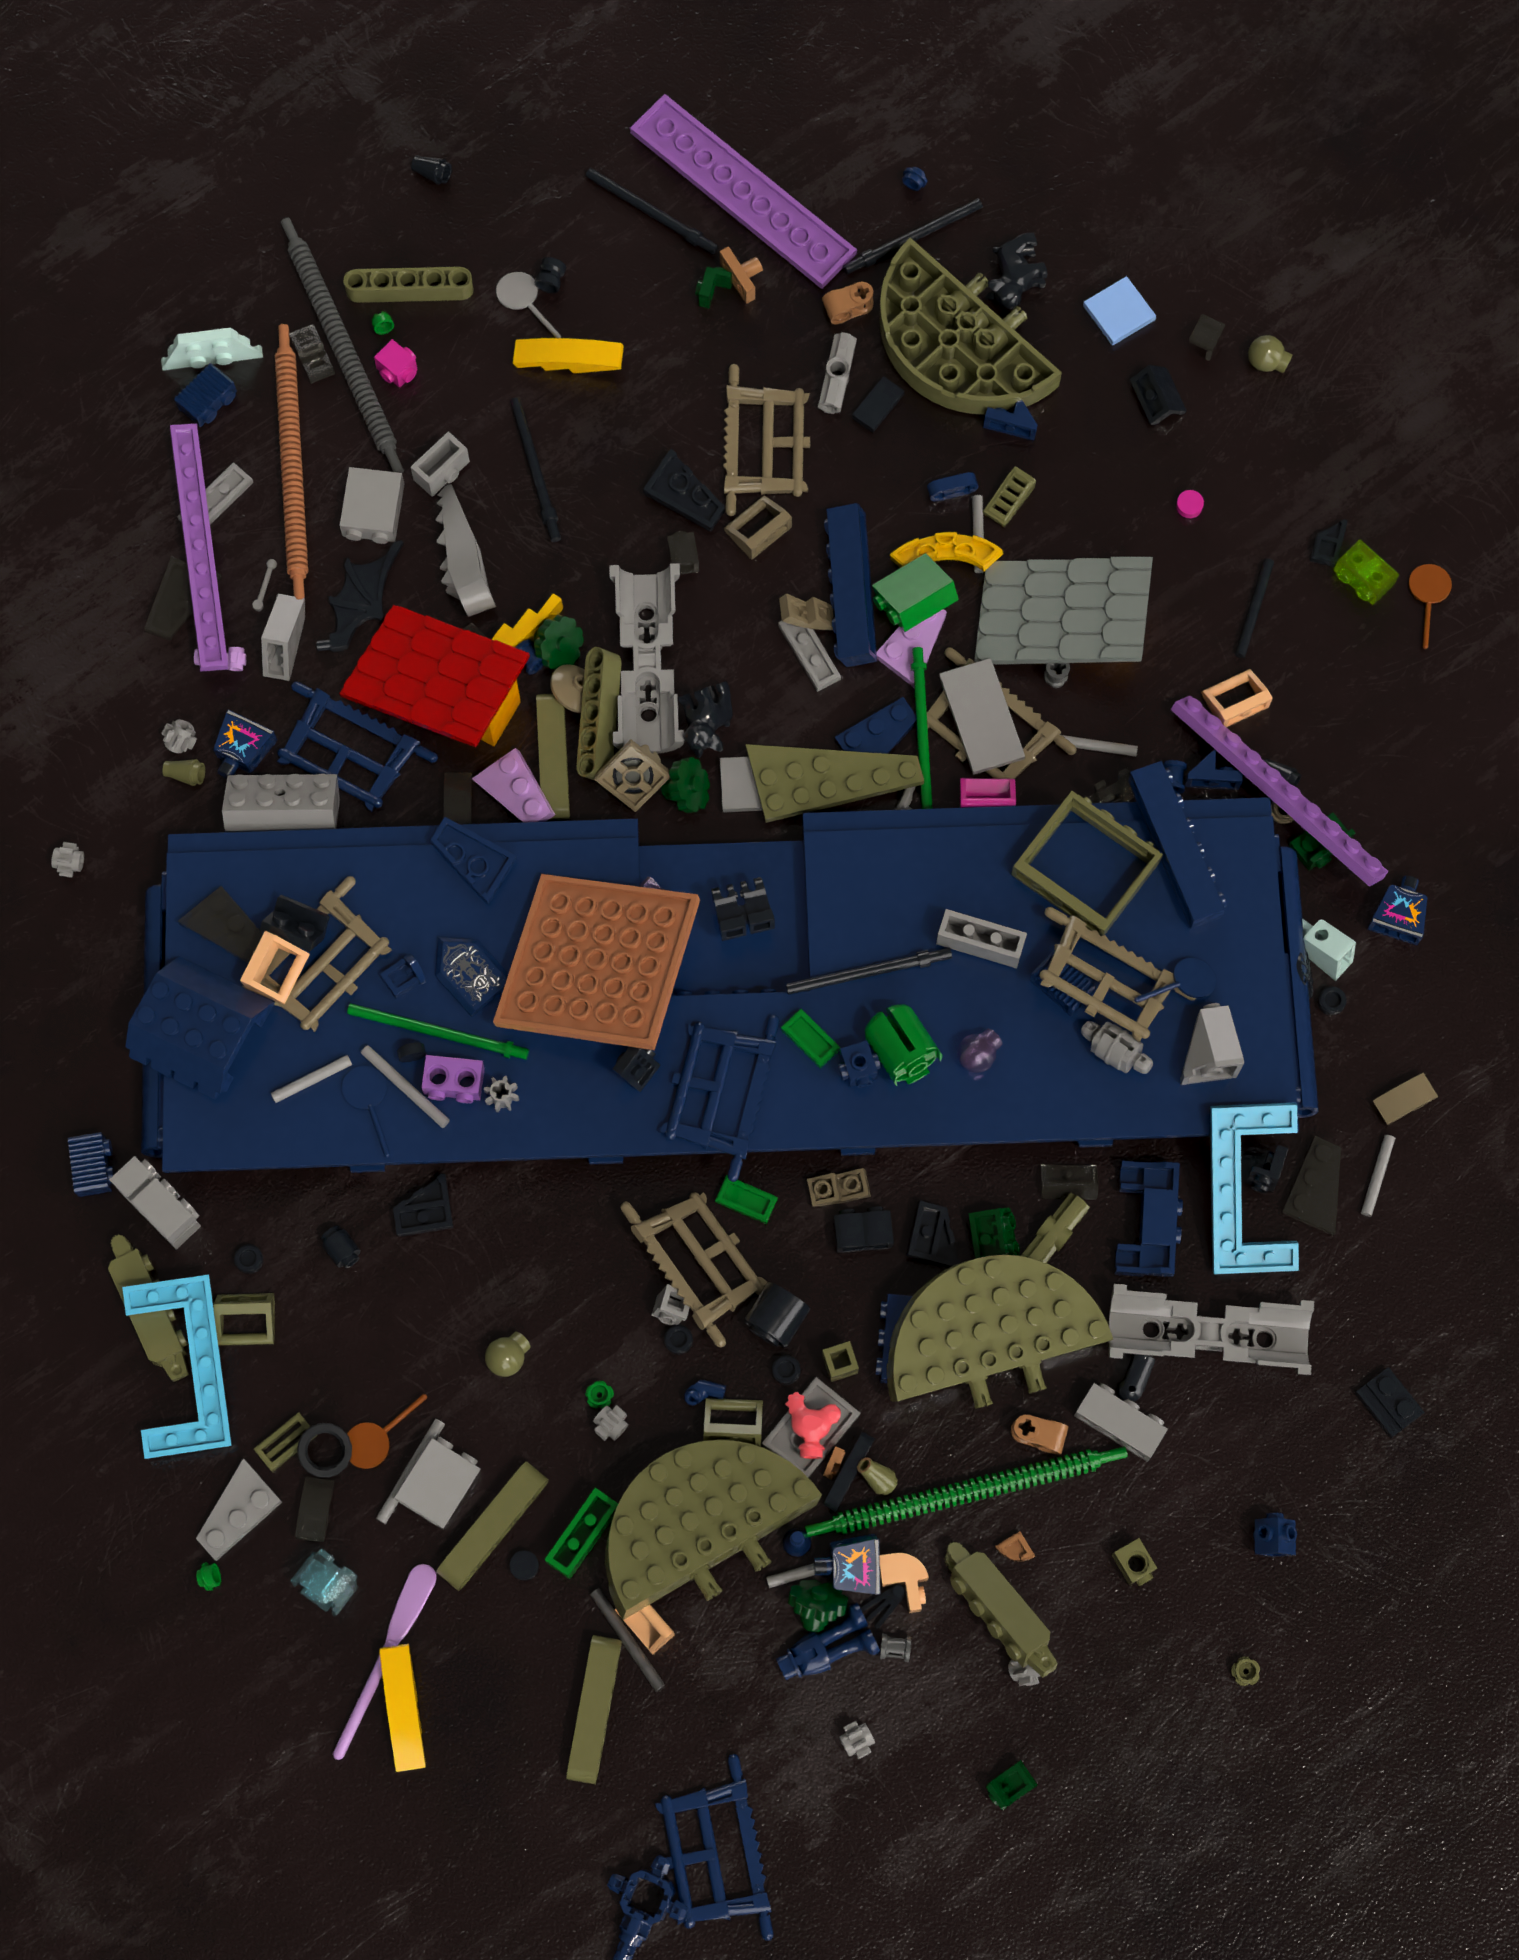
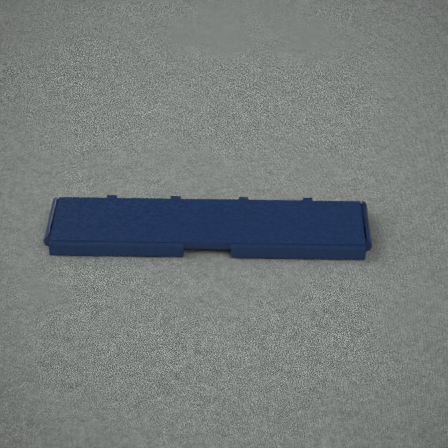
M1270 797L1183 800L1184 808L1182 810L1185 817H1189L1194 825L1195 832L1193 835L1196 842H1200L1204 848L1205 858L1203 859L1207 868L1211 867L1215 874V887L1218 892L1223 893L1227 907L1222 918L1190 929L1164 865L1160 860L1158 866L1105 935L1109 941L1115 940L1119 947L1124 946L1128 952L1133 951L1136 957L1142 956L1146 963L1152 962L1154 967L1160 971L1165 969L1173 973L1175 966L1182 959H1200L1207 963L1214 971L1216 987L1209 996L1197 998L1193 1001L1178 994L1174 989L1170 991L1162 1003L1164 1009L1157 1013L1148 1027L1150 1036L1146 1039L1142 1038L1140 1041L1143 1043L1142 1054H1146L1153 1061L1151 1070L1147 1074H1143L1134 1070V1066L1127 1073H1124L1110 1064H1105V1061L1091 1051L1092 1041L1087 1040L1081 1033V1028L1087 1021L1100 1025V1028L1106 1022H1110L1123 1030L1127 1029L1098 1012L1094 1017L1084 1012L1087 1008L1084 1004L1071 1017L1030 980L1031 973L1055 950V944L1060 943L1066 927L1048 918L1045 915V909L1053 907L1063 914L1065 913L1011 874L1015 863L1061 804L803 813V841L639 846L638 819L462 824L461 826L517 856L515 864L489 905L431 843V838L439 825L168 834L167 869L162 872V884L150 886L145 892L144 994L156 973L177 957H181L242 987L243 984L240 979L264 932L260 931L262 920L275 910L277 898L280 895H284L317 909L320 906L319 902L330 890L335 892V889L348 876L354 877L356 883L340 900L355 916L360 914L365 924L379 938H388V947L392 951L386 955H379L354 981L358 989L352 995L345 991L319 1018V1025L315 1032L311 1028L303 1030L300 1026L301 1021L283 1008L274 1005L262 1028L253 1024L228 1070V1073L234 1079L227 1092L219 1093L216 1099L197 1091L198 1084L193 1089L174 1080L175 1071L171 1077H168L150 1068L151 1061L148 1065L143 1064L141 1153L149 1157L163 1158L162 1171L164 1173L350 1166L351 1173L385 1172L386 1165L572 1158H589V1165L623 1163L624 1157L726 1153L709 1146L706 1150L700 1145L677 1137L674 1140H668L665 1137V1133H660L663 1124L669 1121L678 1085L671 1083L674 1072L682 1073L691 1037L688 1034V1024L694 1026L697 1022H702L705 1028L730 1032L738 1031V1035L765 1039L767 1023L772 1015L778 1016L780 1020L776 1037L773 1039L777 1041L773 1055L768 1062L771 1070L766 1073L768 1080L763 1084L766 1089L760 1094L763 1097V1100L758 1103L761 1109L755 1114L758 1119L753 1123L755 1130L749 1134L747 1152L840 1149L841 1156L875 1155V1148L1061 1141H1077L1078 1147L1112 1146L1113 1140L1211 1136L1210 1106L1271 1103L1297 1104L1298 1133V1118L1313 1116L1319 1112L1308 979L1306 985H1304L1296 968L1300 952L1303 954L1306 962L1297 853L1290 847L1280 846L1279 834H1274ZM1137 802L1092 803L1097 809H1104L1112 814L1114 820L1120 825L1131 827L1137 833V837L1143 841H1150L1154 844ZM1071 811L1030 865L1106 918L1145 867L1146 863ZM541 874L698 894L700 898L655 1050H652L656 1054L653 1059L661 1066L641 1092L632 1087L613 1070L618 1057L623 1052H626L629 1048L628 1046L496 1027L493 1020L503 991L471 1017L435 976L439 938L479 940L509 973ZM761 877L770 908L775 918V929L750 934L748 924H746V936L722 941L711 889L719 887L721 896L726 898L728 897L726 885L732 884L734 891L738 894L737 904L741 906L745 903L743 898L740 897V882L746 881L748 889L754 891L753 878ZM946 909L1027 933L1017 968L951 949L952 959L931 963L929 967L919 968V966L790 995L787 993V983L914 956L919 951L928 950V952L946 949L947 947L936 944ZM330 913L328 914L330 918L324 940L310 952L304 950L310 955L298 979L347 929ZM355 936L329 964L343 975H346L366 954L370 947ZM1081 937L1071 953L1105 974L1107 972L1114 976V979L1141 995L1151 992L1156 983L1152 978ZM291 953L270 974V977L280 986H282L296 958ZM407 954H411L418 961L426 982L422 985L418 984L396 999L381 978L380 973L403 959ZM1302 965L1303 972L1307 974L1306 966ZM322 971L296 1000L311 1012L337 983ZM1094 980V985L1097 989L1100 983ZM1110 988L1102 1001L1134 1021L1137 1020L1142 1010V1007ZM351 1003L504 1043L511 1041L514 1042L515 1046L529 1049V1055L527 1060L513 1056L510 1059L505 1058L504 1054L349 1015L347 1014L348 1007ZM1219 1003L1220 1006L1229 1005L1244 1058V1065L1237 1078L1181 1085L1180 1077L1200 1009H1204L1205 1005ZM906 1004L913 1009L943 1056L941 1061L936 1058L927 1067L930 1071L929 1074L909 1085L904 1080L897 1082L896 1086L880 1062L881 1069L877 1070V1079L873 1080V1084L863 1088H858L857 1085L850 1087L848 1080H842L838 1064L842 1063L839 1057L840 1051L820 1069L781 1031V1027L802 1009L841 1048L866 1041V1025L878 1012L882 1011L887 1017L889 1015L886 1011L887 1007ZM421 1042L425 1045L427 1055L483 1061L485 1069L481 1100H473V1103H461L456 1101V1098L445 1097V1100L442 1101L429 1099L428 1095H424L422 1090L426 1056L412 1062H400L397 1055L398 1048L409 1043ZM701 1042L692 1077L713 1081L722 1049L721 1046ZM367 1045L450 1119L449 1123L444 1128H441L384 1075L387 1082V1093L383 1101L374 1108L390 1152L389 1157L384 1156L369 1109L361 1110L352 1107L347 1103L342 1094L343 1079L351 1069L361 1065L375 1067L361 1054V1051ZM733 1050L712 1128L713 1132L737 1137L758 1058L757 1055ZM348 1055L352 1063L351 1066L275 1103L271 1095L272 1092ZM437 1074L432 1078L431 1082L437 1085L442 1084L446 1080V1076ZM507 1076L509 1085L517 1084V1090L512 1093L519 1096V1101H512L510 1104L511 1111L505 1107L496 1112L494 1103L487 1105L485 1102L491 1095L484 1092V1087H491L493 1077L498 1081L503 1080V1077ZM464 1077L459 1085L470 1087L474 1083V1079L472 1077ZM689 1088L680 1124L696 1128L701 1127L710 1091ZM502 1090L500 1094L496 1093L497 1098L501 1099L502 1095H507L506 1090Z

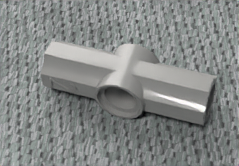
M841 332L834 335L818 408L822 409L825 413L834 414L841 412L857 338L848 333ZM841 371L843 374L836 376L832 372Z

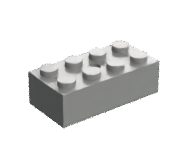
M337 774L228 775L222 807L225 832L336 829L340 803Z

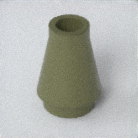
M197 759L165 761L162 772L164 777H170L195 786L196 784H202L204 781L205 765Z
M868 1457L863 1458L858 1463V1472L863 1475L876 1494L888 1495L896 1488L898 1480L892 1469L874 1462Z

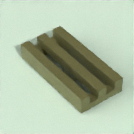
M298 1412L255 1447L254 1450L273 1472L297 1453L298 1442L275 1461L271 1462L270 1459L304 1433L310 1425ZM300 1422L302 1426L265 1455L263 1451Z

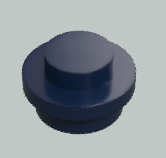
M908 167L904 170L902 182L905 186L914 191H919L922 187H925L927 178L923 170L918 167Z

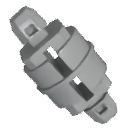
M1087 1021L1082 1026V1035L1090 1042L1092 1041L1091 1051L1105 1061V1064H1110L1124 1073H1127L1133 1066L1134 1070L1143 1074H1147L1151 1070L1153 1061L1146 1054H1142L1143 1043L1138 1042L1129 1034V1031L1123 1030L1110 1022H1106L1102 1028L1092 1021Z

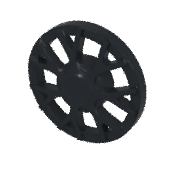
M1305 949L1306 962L1303 954L1300 952L1296 968L1304 985H1306L1308 979L1310 999L1314 993V981L1308 952ZM1302 965L1306 966L1307 974L1303 972Z

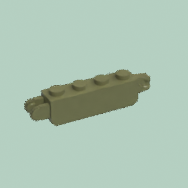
M115 1235L110 1244L116 1259L110 1262L108 1270L124 1303L122 1287L160 1281L159 1279L154 1280L150 1273L154 1267L147 1254L142 1255L138 1249L134 1250L125 1236ZM173 1309L129 1315L148 1359L154 1365L163 1366L173 1382L188 1376L189 1372L184 1358L187 1355L184 1346L188 1345V1342L181 1329L176 1331L172 1322L177 1319Z
M950 1543L946 1550L947 1554L945 1555L944 1563L948 1565L949 1570L952 1572L950 1580L956 1593L962 1594L969 1602L972 1612L984 1620L990 1634L996 1639L999 1638L1013 1661H1018L1023 1668L1029 1665L1042 1678L1053 1672L1058 1663L1047 1647L1050 1640V1631L985 1553L975 1552L970 1555L960 1543Z

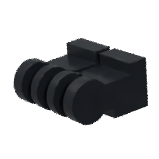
M761 877L753 878L754 891L748 889L746 881L740 882V897L743 898L745 903L741 906L737 904L738 894L734 891L732 884L726 885L728 893L726 898L721 896L719 887L711 889L722 941L746 936V924H748L750 934L775 929V918L770 908Z

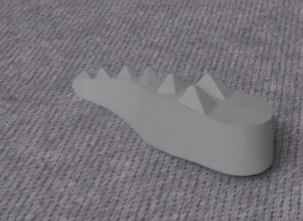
M452 484L446 485L438 494L442 498L437 502V505L441 506L442 510L436 518L437 522L444 524V530L437 539V543L446 546L447 557L440 566L441 570L446 571L441 582L448 586L446 592L461 601L468 617L495 608L496 605L488 587L480 548Z

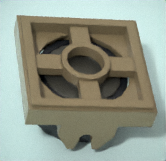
M630 739L597 772L594 780L636 812L670 778V770L661 764V759L657 752H650L647 744L640 747Z

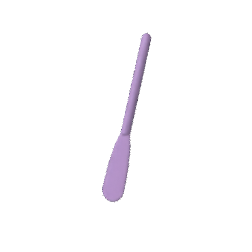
M420 1564L415 1566L409 1573L394 1609L384 1647L397 1646L407 1635L420 1614L437 1579L436 1572L431 1566ZM380 1655L333 1751V1756L337 1760L344 1757L383 1676Z

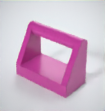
M960 778V808L1016 806L1014 778Z

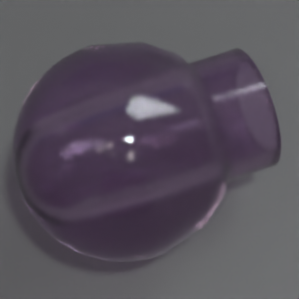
M988 1028L981 1034H971L964 1038L958 1046V1061L969 1072H984L994 1063L996 1050L1002 1046V1041L993 1030Z

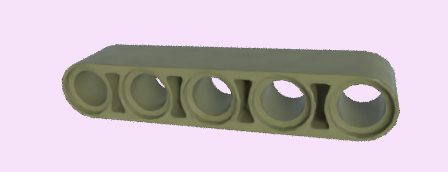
M464 267L353 269L348 271L343 279L347 297L357 303L465 300L471 297L474 290L471 273ZM461 281L466 282V284L461 286L456 285V283ZM433 282L440 283L437 286H430V284ZM382 283L388 284L387 286L382 288L378 287V285ZM406 283H414L410 287L404 286ZM354 284H361L358 288H352Z
M600 647L592 648L586 655L577 754L578 774L594 780L597 772L614 756L613 732H616L621 676L620 656Z
M537 694L540 788L555 813V816L547 821L570 820L565 707L557 701L553 694Z
M526 1461L449 1553L436 1573L455 1589L461 1590L544 1489L549 1479Z
M596 1635L592 1637L568 1764L567 1780L596 1785L622 1640Z

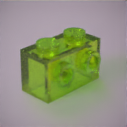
M1360 539L1338 560L1334 568L1337 577L1343 583H1348L1352 586L1363 601H1368L1372 605L1395 585L1399 576L1391 566Z

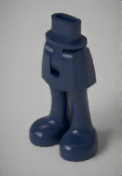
M857 1602L849 1606L848 1617L843 1622L819 1634L811 1631L798 1640L790 1649H787V1654L776 1659L786 1680L796 1675L801 1678L802 1674L803 1676L813 1675L830 1670L831 1663L854 1652L866 1651L870 1655H876L881 1652L870 1629L840 1645L827 1650L825 1648L843 1636L868 1626Z

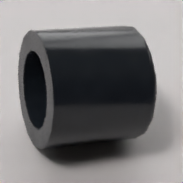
M767 1282L744 1318V1322L749 1326L748 1329L769 1344L775 1347L778 1345L787 1347L809 1313L810 1307L782 1287Z

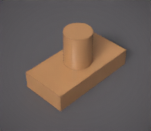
M729 246L721 250L720 265L732 273V283L747 304L755 300V286L750 277L763 271L758 258L754 257L740 264Z

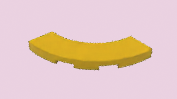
M957 532L935 533L934 536L925 537L920 540L916 538L905 543L890 554V560L902 568L926 553L934 562L958 560L970 563L985 571L1003 555V550L994 543L975 535L971 537L959 535Z

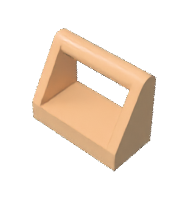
M1251 669L1202 691V696L1212 714L1218 717L1225 727L1269 708L1273 699L1268 689ZM1246 682H1249L1255 693L1254 696L1226 709L1215 698Z
M265 931L240 981L246 989L285 1005L310 954L282 938ZM279 948L295 955L296 958L279 992L276 993L261 985V982Z
M647 1605L623 1620L652 1655L675 1636L673 1630L651 1605Z

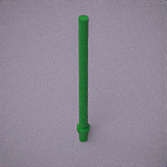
M915 647L912 649L913 663L910 666L911 671H914L918 755L924 778V784L920 785L922 809H933L924 671L927 670V664L924 662L923 648Z
M351 1003L348 1007L347 1014L501 1053L504 1054L505 1058L510 1059L513 1056L527 1060L529 1055V1049L515 1046L514 1042L511 1041L504 1043Z

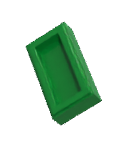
M802 1009L781 1027V1031L820 1069L840 1051L841 1047Z
M726 1175L715 1203L767 1224L778 1197L739 1180L731 1182Z

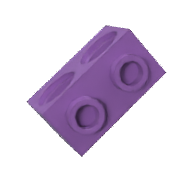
M426 1055L422 1081L424 1095H428L429 1099L438 1101L445 1100V1097L456 1098V1101L461 1103H473V1100H481L485 1069L483 1061ZM437 1074L446 1076V1080L438 1085L431 1082L432 1078ZM464 1077H472L474 1079V1083L470 1087L459 1085Z

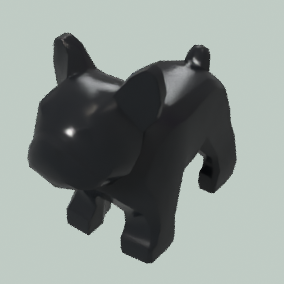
M1029 232L1019 235L1001 247L993 248V252L998 256L1002 277L987 283L992 291L985 296L986 300L994 299L1000 307L1013 310L1016 306H1019L1023 292L1028 291L1034 286L1045 288L1044 278H1047L1045 263L1029 264L1024 256H1035L1034 246L1037 245V240L1034 233Z
M727 681L716 684L720 698L713 685L694 692L698 706L694 705L690 693L677 697L679 703L684 707L686 721L689 725V728L683 734V738L689 748L694 751L697 758L701 757L703 750L708 748L719 752L723 750V743L719 736L715 734V730L723 725L729 727L733 716L730 689Z

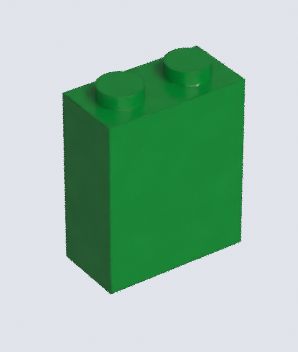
M926 553L872 585L875 593L873 601L880 611L884 610L893 625L898 624L904 632L959 600L954 581Z

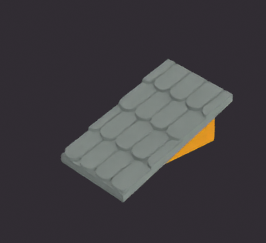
M1153 557L995 561L985 570L974 662L991 658L993 665L1141 662Z

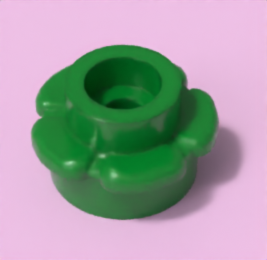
M596 1381L593 1385L588 1386L585 1395L588 1397L587 1402L592 1408L600 1407L603 1409L611 1404L614 1392L611 1386L606 1385V1382ZM598 1393H602L601 1398L597 1397Z
M204 1562L202 1568L197 1571L199 1586L204 1587L207 1591L220 1586L221 1573L215 1563L208 1564Z

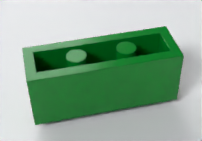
M595 1488L545 1558L546 1563L570 1580L612 1521L618 1503Z

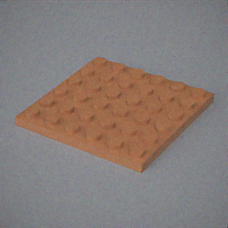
M541 874L493 1023L496 1027L655 1050L700 903L698 894Z

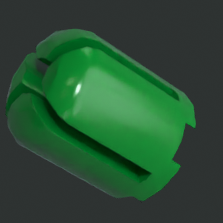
M906 1004L892 1005L886 1008L889 1014L887 1017L880 1011L871 1018L865 1028V1038L874 1053L876 1052L879 1061L894 1084L897 1086V1082L905 1080L909 1085L929 1074L930 1071L927 1067L936 1058L941 1061L943 1055L911 1007Z

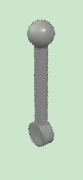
M274 559L267 561L266 565L268 568L258 599L253 601L252 605L256 611H261L264 608L262 602L272 570L277 566V562Z

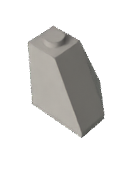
M1219 1003L1205 1005L1204 1009H1200L1180 1077L1181 1085L1237 1078L1244 1065V1058L1229 1005L1220 1006Z

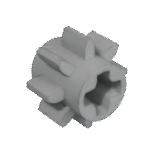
M178 719L173 721L172 724L167 723L162 732V735L165 736L163 741L166 748L174 753L186 752L187 749L192 750L197 741V738L194 737L196 733L194 727L185 720Z
M63 842V847H56L54 849L52 867L57 868L59 876L73 877V872H81L84 864V852L79 851L77 844Z
M504 1076L503 1080L498 1081L493 1077L491 1087H484V1092L491 1095L485 1100L486 1104L491 1105L494 1103L496 1112L505 1107L511 1111L510 1104L512 1101H519V1096L512 1093L517 1090V1084L509 1085L507 1076ZM502 1090H506L507 1095H502L501 1099H498L496 1093L500 1094Z
M608 1405L605 1406L593 1420L597 1425L594 1429L595 1433L604 1441L609 1436L615 1441L629 1425L624 1421L627 1414L617 1405L613 1410Z
M1010 1660L1008 1666L1009 1674L1014 1681H1019V1686L1039 1684L1038 1677L1040 1675L1029 1665L1023 1668L1018 1661Z
M854 1721L843 1727L845 1734L839 1736L849 1757L856 1753L858 1759L871 1753L869 1746L873 1745L875 1741L866 1723L858 1726L857 1722Z

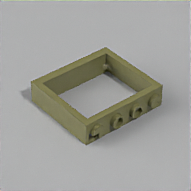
M1071 791L1015 863L1011 875L1068 916H1076L1087 924L1086 928L1089 930H1097L1099 935L1103 936L1158 866L1163 854L1153 847L1154 844L1152 842H1145L1137 837V833L1127 825L1122 826L1117 823L1108 811L1104 809L1099 810L1093 806L1088 797L1083 798ZM1071 811L1146 863L1145 867L1106 918L1030 865Z

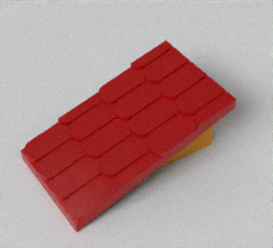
M393 605L386 614L380 628L372 637L366 651L359 658L352 674L346 680L340 696L473 747H477L480 740L495 747L521 703L517 678L527 663L530 654L495 639L491 640L430 616H424L404 607Z

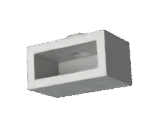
M447 432L411 466L413 480L433 497L444 485L452 483L458 477L459 471L470 462L467 448L451 433Z

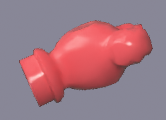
M798 1392L788 1395L789 1401L785 1405L789 1407L788 1413L791 1415L792 1429L804 1441L798 1446L800 1458L822 1459L825 1448L820 1444V1440L828 1434L832 1424L839 1421L841 1417L840 1408L834 1404H829L820 1410L808 1409L804 1403V1395H800Z

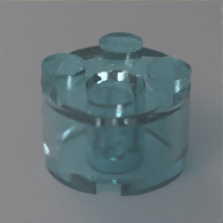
M320 1549L318 1553H311L290 1581L294 1587L300 1583L304 1587L301 1593L326 1612L329 1608H332V1615L337 1616L358 1589L356 1584L357 1575L345 1566L342 1569L333 1564L334 1558L326 1551Z

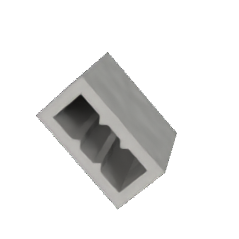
M349 467L340 520L342 536L353 541L370 539L380 544L395 542L404 490L402 473Z
M438 1437L437 1441L433 1438L428 1441L393 1499L443 1529L479 1473L480 1468L475 1466L478 1462L476 1459L464 1452L461 1456L451 1450L453 1448L451 1443Z

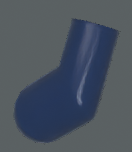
M699 1380L685 1391L684 1400L688 1405L694 1406L708 1396L723 1399L726 1385Z

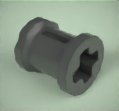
M1047 663L1044 672L1045 682L1053 688L1062 687L1068 679L1070 664Z
M882 1633L880 1659H885L886 1657L904 1659V1662L909 1663L912 1636L897 1638L888 1637L887 1634Z

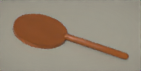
M1433 564L1417 567L1409 578L1411 593L1418 600L1426 603L1423 636L1424 649L1428 648L1431 604L1446 599L1452 588L1449 574L1443 568Z
M423 1394L384 1428L374 1423H361L354 1426L347 1434L352 1444L350 1462L363 1469H370L380 1465L387 1457L390 1448L387 1432L425 1401L427 1395Z

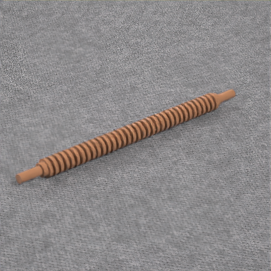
M281 324L278 326L279 348L277 353H275V371L287 554L286 564L287 573L293 580L294 597L300 600L305 598L304 579L309 571L296 355L290 347L289 326Z

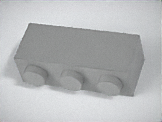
M946 909L936 944L1017 968L1027 933Z
M1094 1383L1074 1416L1148 1462L1168 1430L1163 1426L1164 1421L1153 1414H1149V1416L1139 1411L1140 1407L1129 1399L1122 1401L1114 1396L1115 1391L1103 1383H1100L1098 1386Z

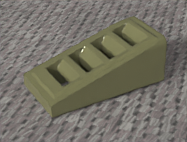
M1014 466L983 511V514L1005 528L1034 490L1036 480ZM1008 489H1012L1013 491L1018 493L1019 496H1015L1014 494L1009 492ZM1004 497L1005 499L1013 503V505L1010 506L1009 504L1001 500V498ZM997 505L1008 513L1004 515L994 507Z

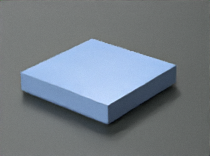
M1127 276L1083 303V307L1112 346L1156 319L1155 313Z

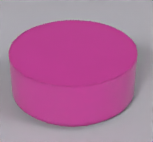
M1194 490L1182 492L1176 503L1178 513L1185 518L1197 517L1204 506L1203 497Z

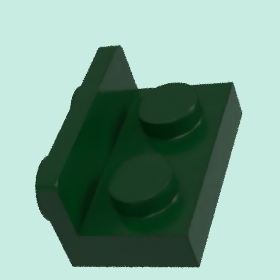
M1333 812L1327 816L1353 839L1356 833L1353 829L1348 831ZM1307 831L1289 844V847L1296 851L1297 857L1308 871L1315 866L1320 869L1332 859L1330 857L1332 853Z
M998 1208L969 1213L975 1259L994 1255H1020L1019 1244L1015 1240L1014 1233L1016 1221L1011 1213V1208Z

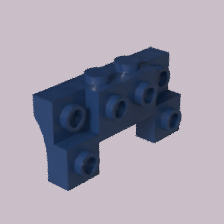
M1121 1162L1119 1192L1141 1194L1139 1245L1117 1244L1115 1275L1173 1277L1175 1274L1176 1243L1180 1244L1182 1231L1181 1227L1177 1226V1216L1182 1215L1183 1199H1178L1180 1163Z

